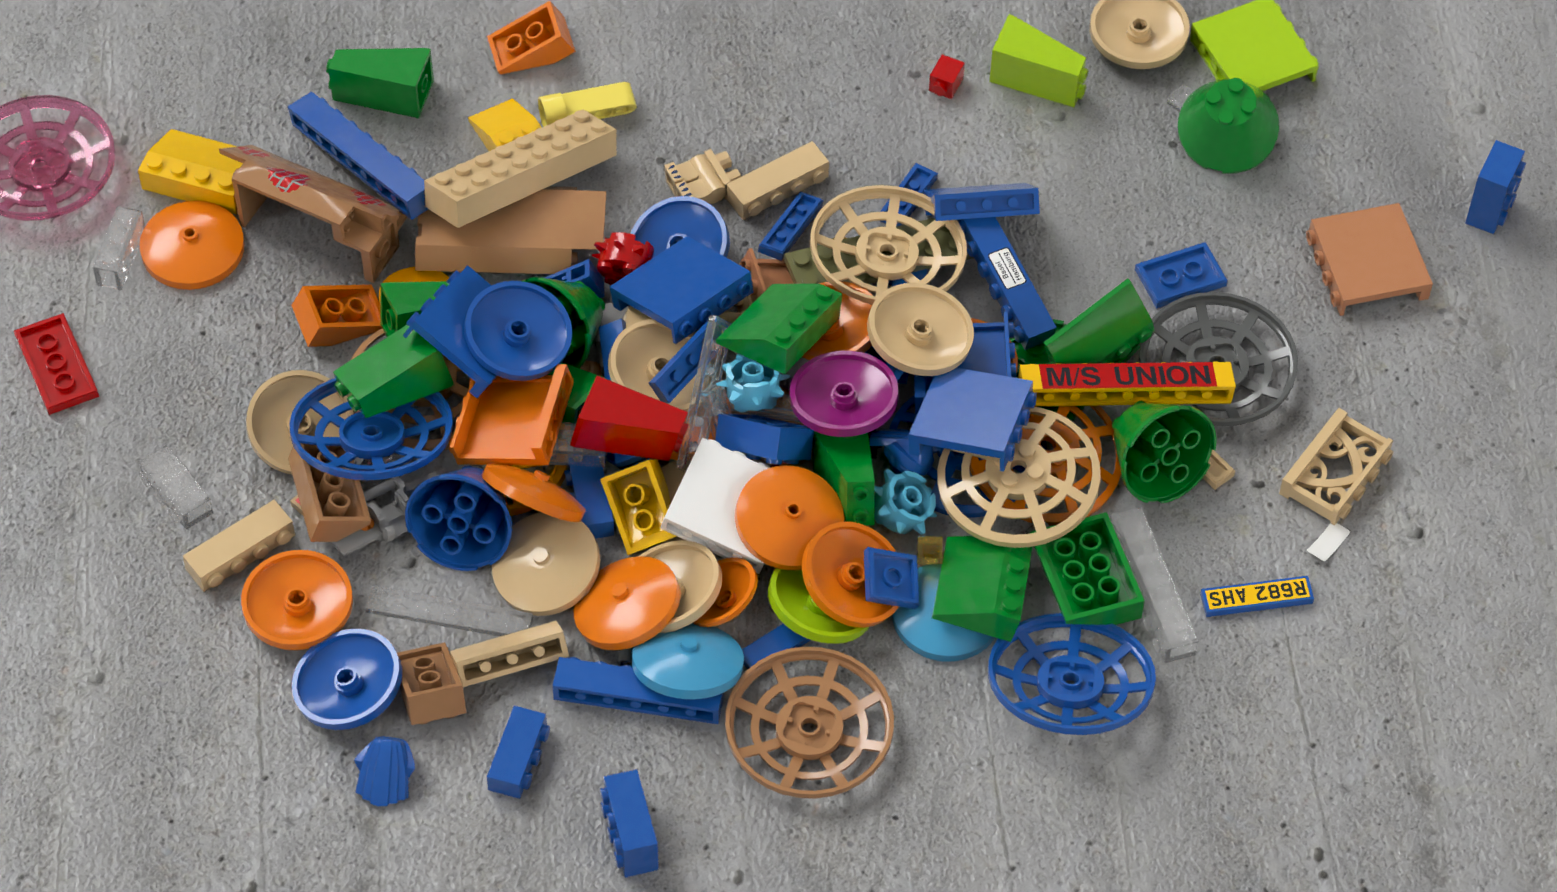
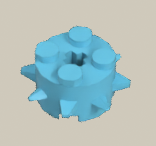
M737 354L734 361L722 365L723 370L726 372V379L716 383V386L726 387L729 401L734 405V409L739 412L773 409L777 405V399L784 395L780 388V381L789 378L790 375L780 374V372Z
M886 469L884 471L885 484L881 487L875 486V521L899 534H907L913 529L921 535L925 534L924 520L928 517H937V514L934 512L936 507L935 494L931 495L932 489L925 485L927 480L915 472L904 471L901 474H894L889 469Z

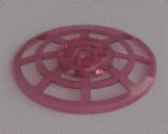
M54 95L23 97L1 105L0 120L20 112L23 125L8 131L0 137V154L9 158V169L0 171V180L12 179L18 185L11 195L0 187V197L5 199L0 203L1 216L23 221L56 218L84 206L104 188L114 168L116 152L113 136L108 125L92 108L79 101ZM56 108L70 111V114L64 124L51 121L33 122L30 109ZM80 116L86 118L97 127L103 135V141L90 147L86 138L74 129ZM52 130L59 133L55 139L37 137L36 131ZM26 133L27 140L20 143L15 149L6 146L12 139ZM70 136L80 144L83 150L69 154L64 143ZM107 149L108 164L104 175L100 181L89 179L93 169V156ZM86 159L85 169L81 177L70 174L72 163ZM46 162L42 167L34 166L35 163ZM63 182L74 185L64 194L54 197L53 188ZM81 188L92 189L79 200L67 206L57 208V203L72 197ZM27 191L42 192L44 200L30 201L21 198ZM16 204L25 207L46 206L47 211L21 213L9 211V209Z

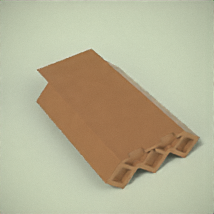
M549 186L459 228L428 209L418 216V237H416L415 271L455 272L457 270L462 272L468 265L475 272L555 274L578 264V252H573V249L598 250L594 243L604 241L606 191L577 190V187Z

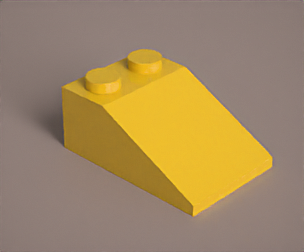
M513 98L468 117V121L488 151L534 132L538 128H542L537 119Z
M649 459L600 479L628 555L677 537L660 529L671 501L658 460Z

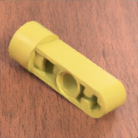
M629 82L538 97V108L543 127L583 109L599 119L628 114L637 108Z

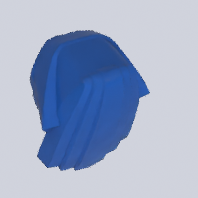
M885 429L872 432L870 435V446H884V454L895 469L900 470L902 473L904 471L915 472L920 476L926 475L931 470L934 462L933 446L924 445L920 456L910 455L908 435L910 430Z
M384 736L375 738L354 760L360 771L356 793L362 795V799L370 801V804L378 807L388 806L408 798L409 777L415 770V763L411 749L405 740Z

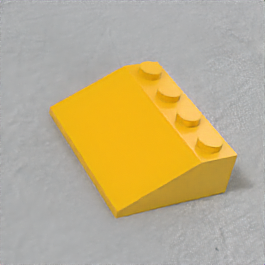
M170 129L147 152L138 169V174L143 190L184 201L211 202L237 215L238 209L232 175L237 168L240 169L243 163L220 154L219 149L237 146Z

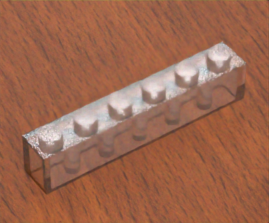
M1138 507L1111 514V523L1145 600L1143 620L1146 630L1148 632L1151 631L1154 637L1153 645L1155 652L1161 654L1164 663L1195 656L1199 641L1142 508Z

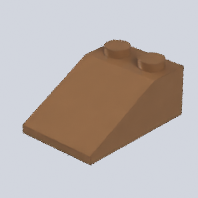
M445 642L397 653L402 664L400 691L411 725L427 724L433 720L454 718L457 715L466 713L463 685Z

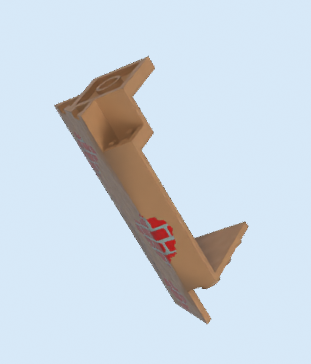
M254 145L219 149L220 154L243 163L240 169L237 168L232 175L238 209L237 213L239 214L242 227H246L267 197L330 223L335 241L361 252L364 279L372 283L376 281L400 247L398 230L407 219V216L392 204Z

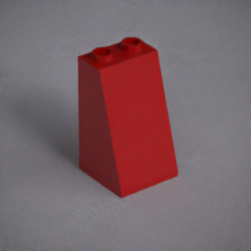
M597 375L578 417L570 446L669 461L673 451L679 452L689 426L688 423H685L688 412Z

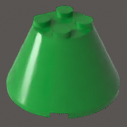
M1240 78L1216 80L1199 87L1186 99L1178 117L1179 140L1187 155L1201 167L1222 171L1224 174L1244 172L1262 163L1274 149L1279 134V118L1270 98L1259 88L1242 81Z
M540 277L522 280L523 282L532 283L546 289L566 309L572 325V340L562 363L580 369L587 360L602 322L603 311L605 310L604 301L581 281L569 282Z
M1141 400L1125 410L1112 423L1124 485L1135 498L1145 503L1159 501L1162 504L1185 495L1204 477L1210 467L1208 461L1212 450L1216 451L1217 438L1213 423L1202 411L1191 406L1154 404Z

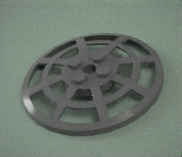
M1197 293L1171 302L1152 318L1155 330L1152 336L1155 333L1167 343L1162 355V362H1170L1173 349L1185 355L1186 362H1231L1236 386L1235 390L1243 387L1253 392V394L1241 401L1234 403L1232 399L1231 404H1179L1191 407L1194 405L1211 411H1226L1228 415L1226 419L1208 417L1214 426H1237L1263 418L1277 409L1292 390L1298 371L1296 345L1283 322L1261 304L1230 293ZM1206 305L1229 306L1248 312L1241 325L1227 320L1209 319ZM1196 307L1198 321L1182 327L1174 335L1162 326V323L1174 314ZM1258 318L1277 334L1282 341L1283 348L1269 352L1263 341L1254 332L1250 331ZM1211 328L1233 331L1235 334L1232 339L1213 336ZM1198 330L1201 331L1203 339L1197 341L1191 347L1181 341L1188 334ZM1152 336L1147 341L1140 343V363H1147V350ZM1245 338L1248 339L1256 347L1260 355L1248 357L1245 350L1240 346ZM1287 357L1289 363L1288 378L1283 391L1268 387L1272 377V362ZM1264 364V376L1260 384L1247 378L1250 367ZM1261 395L1275 399L1271 405L1251 415L1240 417L1237 409L1250 405Z

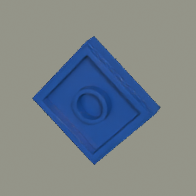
M867 547L864 550L866 601L910 609L919 607L917 556Z

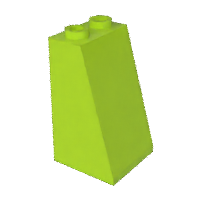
M1008 14L992 49L989 82L1074 108L1078 98L1083 99L1086 85L1084 84L1088 75V69L1085 68L1086 57L1014 15Z

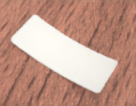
M1330 523L1307 551L1322 561H1326L1342 544L1350 531L1338 523L1335 525Z

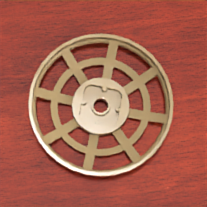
M865 186L838 195L819 211L811 229L810 250L818 271L831 285L851 298L873 304L881 293L889 289L887 288L888 280L902 278L907 283L929 284L937 275L940 266L956 265L955 272L950 280L939 287L944 291H948L959 279L965 265L967 243L964 232L957 220H934L925 227L913 218L898 214L900 201H904L921 207L935 216L934 204L931 202V198L924 194L897 186ZM867 199H890L888 212H871L857 216L849 205ZM840 209L848 222L839 229L834 240L820 235V230L826 220ZM871 221H886V227H876L870 230L864 225V223ZM898 222L907 225L918 233L911 237L906 232L897 229L896 224ZM944 225L955 240L957 256L942 257L940 245L933 234ZM852 229H855L860 235L856 246L842 243L844 237ZM927 240L932 249L933 257L919 256L917 245ZM817 243L832 249L834 262L840 272L830 274L822 264L817 251ZM889 251L893 255L886 256L883 255L881 252ZM840 252L854 255L858 265L847 269L842 261ZM916 265L932 266L929 273L922 280H919L912 274ZM867 273L877 278V287L864 283L856 278V276ZM848 279L858 287L876 293V296L856 291L840 281Z
M1040 407L1030 408V414L1043 416L1044 419L1040 424L1028 422L1027 426L1022 427L1024 429H1032L1034 432L1028 440L1021 439L1019 444H1015L1014 458L1012 462L1008 461L1004 472L1000 471V458L944 448L937 469V483L941 501L954 522L968 534L981 541L1011 548L1046 544L1061 538L1076 528L1089 514L1098 497L1101 483L1100 462L1089 437L1068 418ZM1055 421L1067 426L1082 439L1086 447L1070 449L1067 442L1050 429ZM1047 435L1062 450L1047 453L1039 443ZM950 451L964 453L961 465L962 481L947 488L945 467ZM972 456L985 459L986 471L970 477ZM1090 457L1092 462V479L1086 495L1073 487L1076 475L1075 459ZM1066 460L1067 475L1065 481H1062L1051 475V463ZM1017 465L1026 468L1022 473H1014L1011 469ZM988 482L990 487L996 492L992 503L983 498L975 487ZM1047 485L1058 490V493L1050 500L1041 505L1038 504L1036 495L1041 493ZM967 491L970 498L979 507L987 511L981 526L962 514L954 504L952 497ZM1066 496L1081 504L1066 520L1054 527L1046 528L1042 514L1058 506ZM1006 499H1025L1028 509L1014 510L1003 508L1002 506ZM997 516L1010 519L1031 518L1036 533L1012 535L998 533L991 529Z

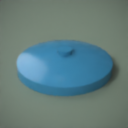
M942 562L930 563L919 567V607L916 609L899 607L892 614L894 628L900 639L917 654L937 661L952 662L965 660L985 650L995 637L932 619Z
M691 623L676 631L658 633L650 640L633 647L632 667L637 678L651 690L679 699H703L722 694L731 689L743 673L744 655L740 645L733 637L716 627H701Z

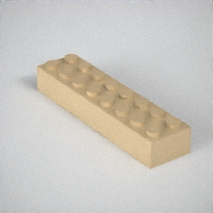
M584 109L576 111L572 115L558 119L554 123L538 128L534 132L518 137L516 140L498 146L487 153L478 155L469 161L458 164L451 169L437 173L435 176L424 180L425 207L457 228L462 227L616 156V129Z

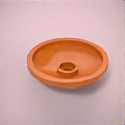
M733 557L718 560L722 570L720 592L712 606L693 624L701 627L722 625L736 618L747 608L753 599L758 583L757 573L748 561Z

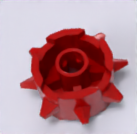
M613 232L610 238L607 239L605 237L603 242H595L594 246L600 253L592 254V257L598 258L597 270L605 277V283L613 285L651 260L654 255V247L650 242L646 240L644 245L635 240L636 235L624 232Z

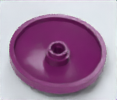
M834 351L816 356L798 369L790 385V403L796 417L805 426L818 433L835 437L857 436L877 429L892 416L898 403V383L892 370L876 357L857 351Z

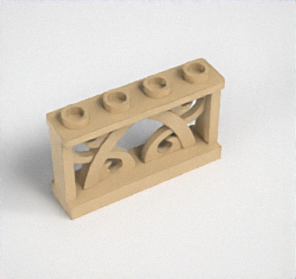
M1340 408L1335 411L1282 479L1279 492L1285 498L1289 499L1291 497L1327 518L1333 525L1340 518L1344 520L1348 516L1352 508V502L1361 499L1366 490L1365 485L1368 481L1370 483L1374 482L1380 472L1378 468L1382 463L1386 465L1394 453L1391 450L1392 439L1389 437L1387 439L1348 417V413ZM1344 431L1353 435L1356 439L1352 441ZM1366 443L1376 449V454L1368 457L1365 455V452L1369 451L1370 448L1361 447L1357 450L1356 446ZM1336 445L1339 451H1332L1329 446ZM1347 454L1352 466V475L1336 479H1326L1327 468L1320 459L1321 456L1336 459ZM1312 469H1318L1321 471L1320 479L1317 478L1318 473H1311ZM1304 488L1316 490L1315 495ZM1321 491H1327V498L1330 501L1332 495L1339 496L1340 501L1337 504H1329L1321 498Z

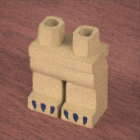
M712 149L704 151V154L696 155L689 161L675 165L672 162L664 165L665 181L675 197H696L711 205L723 198L727 199V184L742 176L738 169L729 172L724 171L732 167V161L727 151L714 154Z

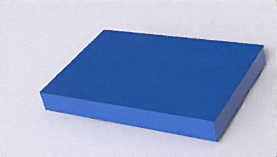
M1206 242L1135 264V271L1156 309L1185 296L1207 293L1226 287L1228 282Z

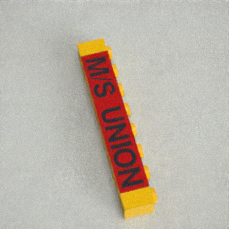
M1217 361L1020 365L1018 373L1019 379L1033 381V392L1037 393L1035 406L1134 405L1141 400L1154 404H1231L1236 387L1231 362Z

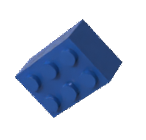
M1497 140L1495 141L1478 176L1465 224L1491 234L1495 233L1498 225L1503 227L1508 215L1506 211L1512 208L1515 202L1516 192L1522 180L1519 177L1522 176L1526 166V162L1522 161L1525 153L1524 150Z
M719 414L715 441L731 451L745 453V456L749 459L760 460L763 457L766 458V463L781 465L782 460L784 463L799 464V460H810L814 430L805 425L757 414Z
M635 769L604 776V788H600L601 809L604 819L607 818L608 821L607 831L610 843H614V857L617 868H623L625 878L659 870L658 843L638 770Z

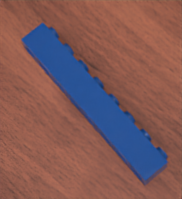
M311 91L287 107L294 127L409 219L413 220L428 210L425 207L424 179L418 175L415 169L412 167L408 168L398 156H393L383 144L375 142L368 132L364 133L354 121L347 120L338 109H333L323 97L319 98Z

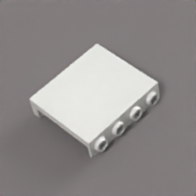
M702 437L660 529L686 541L702 544L712 553L723 558H742L753 566L756 573L760 574L764 563L752 555L742 543L736 529L735 508L740 493L747 482L756 474L771 467L765 463H757L750 460L739 451H731L724 448L715 440H707Z

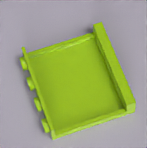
M1255 0L1194 22L1191 25L1189 40L1216 80L1240 78L1242 81L1264 91L1305 75L1312 82L1316 79L1317 70L1319 69L1316 57L1310 54L1305 41L1299 38L1294 31L1291 21H1287L1280 5L1275 3L1274 0Z

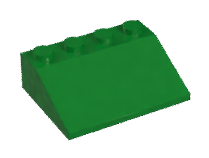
M1127 278L1044 342L1050 364L1113 363L1118 358L1126 357L1131 352L1132 347L1139 342L1147 341L1155 330L1149 313L1132 282Z
M772 284L716 339V344L786 374L840 318L842 293L822 284Z
M1107 512L1086 517L1076 528L1061 538L1034 546L1066 624L1118 625L1142 618L1145 600Z
M974 536L947 537L932 619L1011 642L1021 621L1032 547L1011 548L997 546L981 541Z

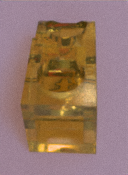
M942 536L917 537L918 564H942Z

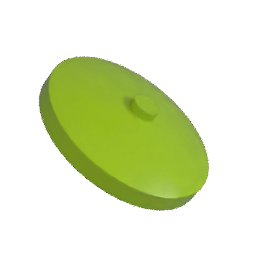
M775 568L768 585V598L774 613L789 629L807 639L828 644L853 641L868 630L869 627L859 628L844 625L825 614L809 595L804 583L802 570Z

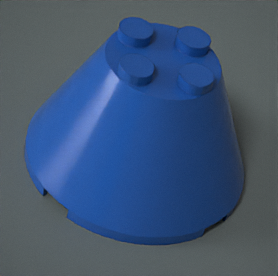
M467 465L460 470L429 478L417 486L407 502L405 522L408 533H412L418 543V549L437 564L454 570L475 571L478 567L488 564L491 566L504 555L510 544L512 522L504 495L482 478L483 469Z

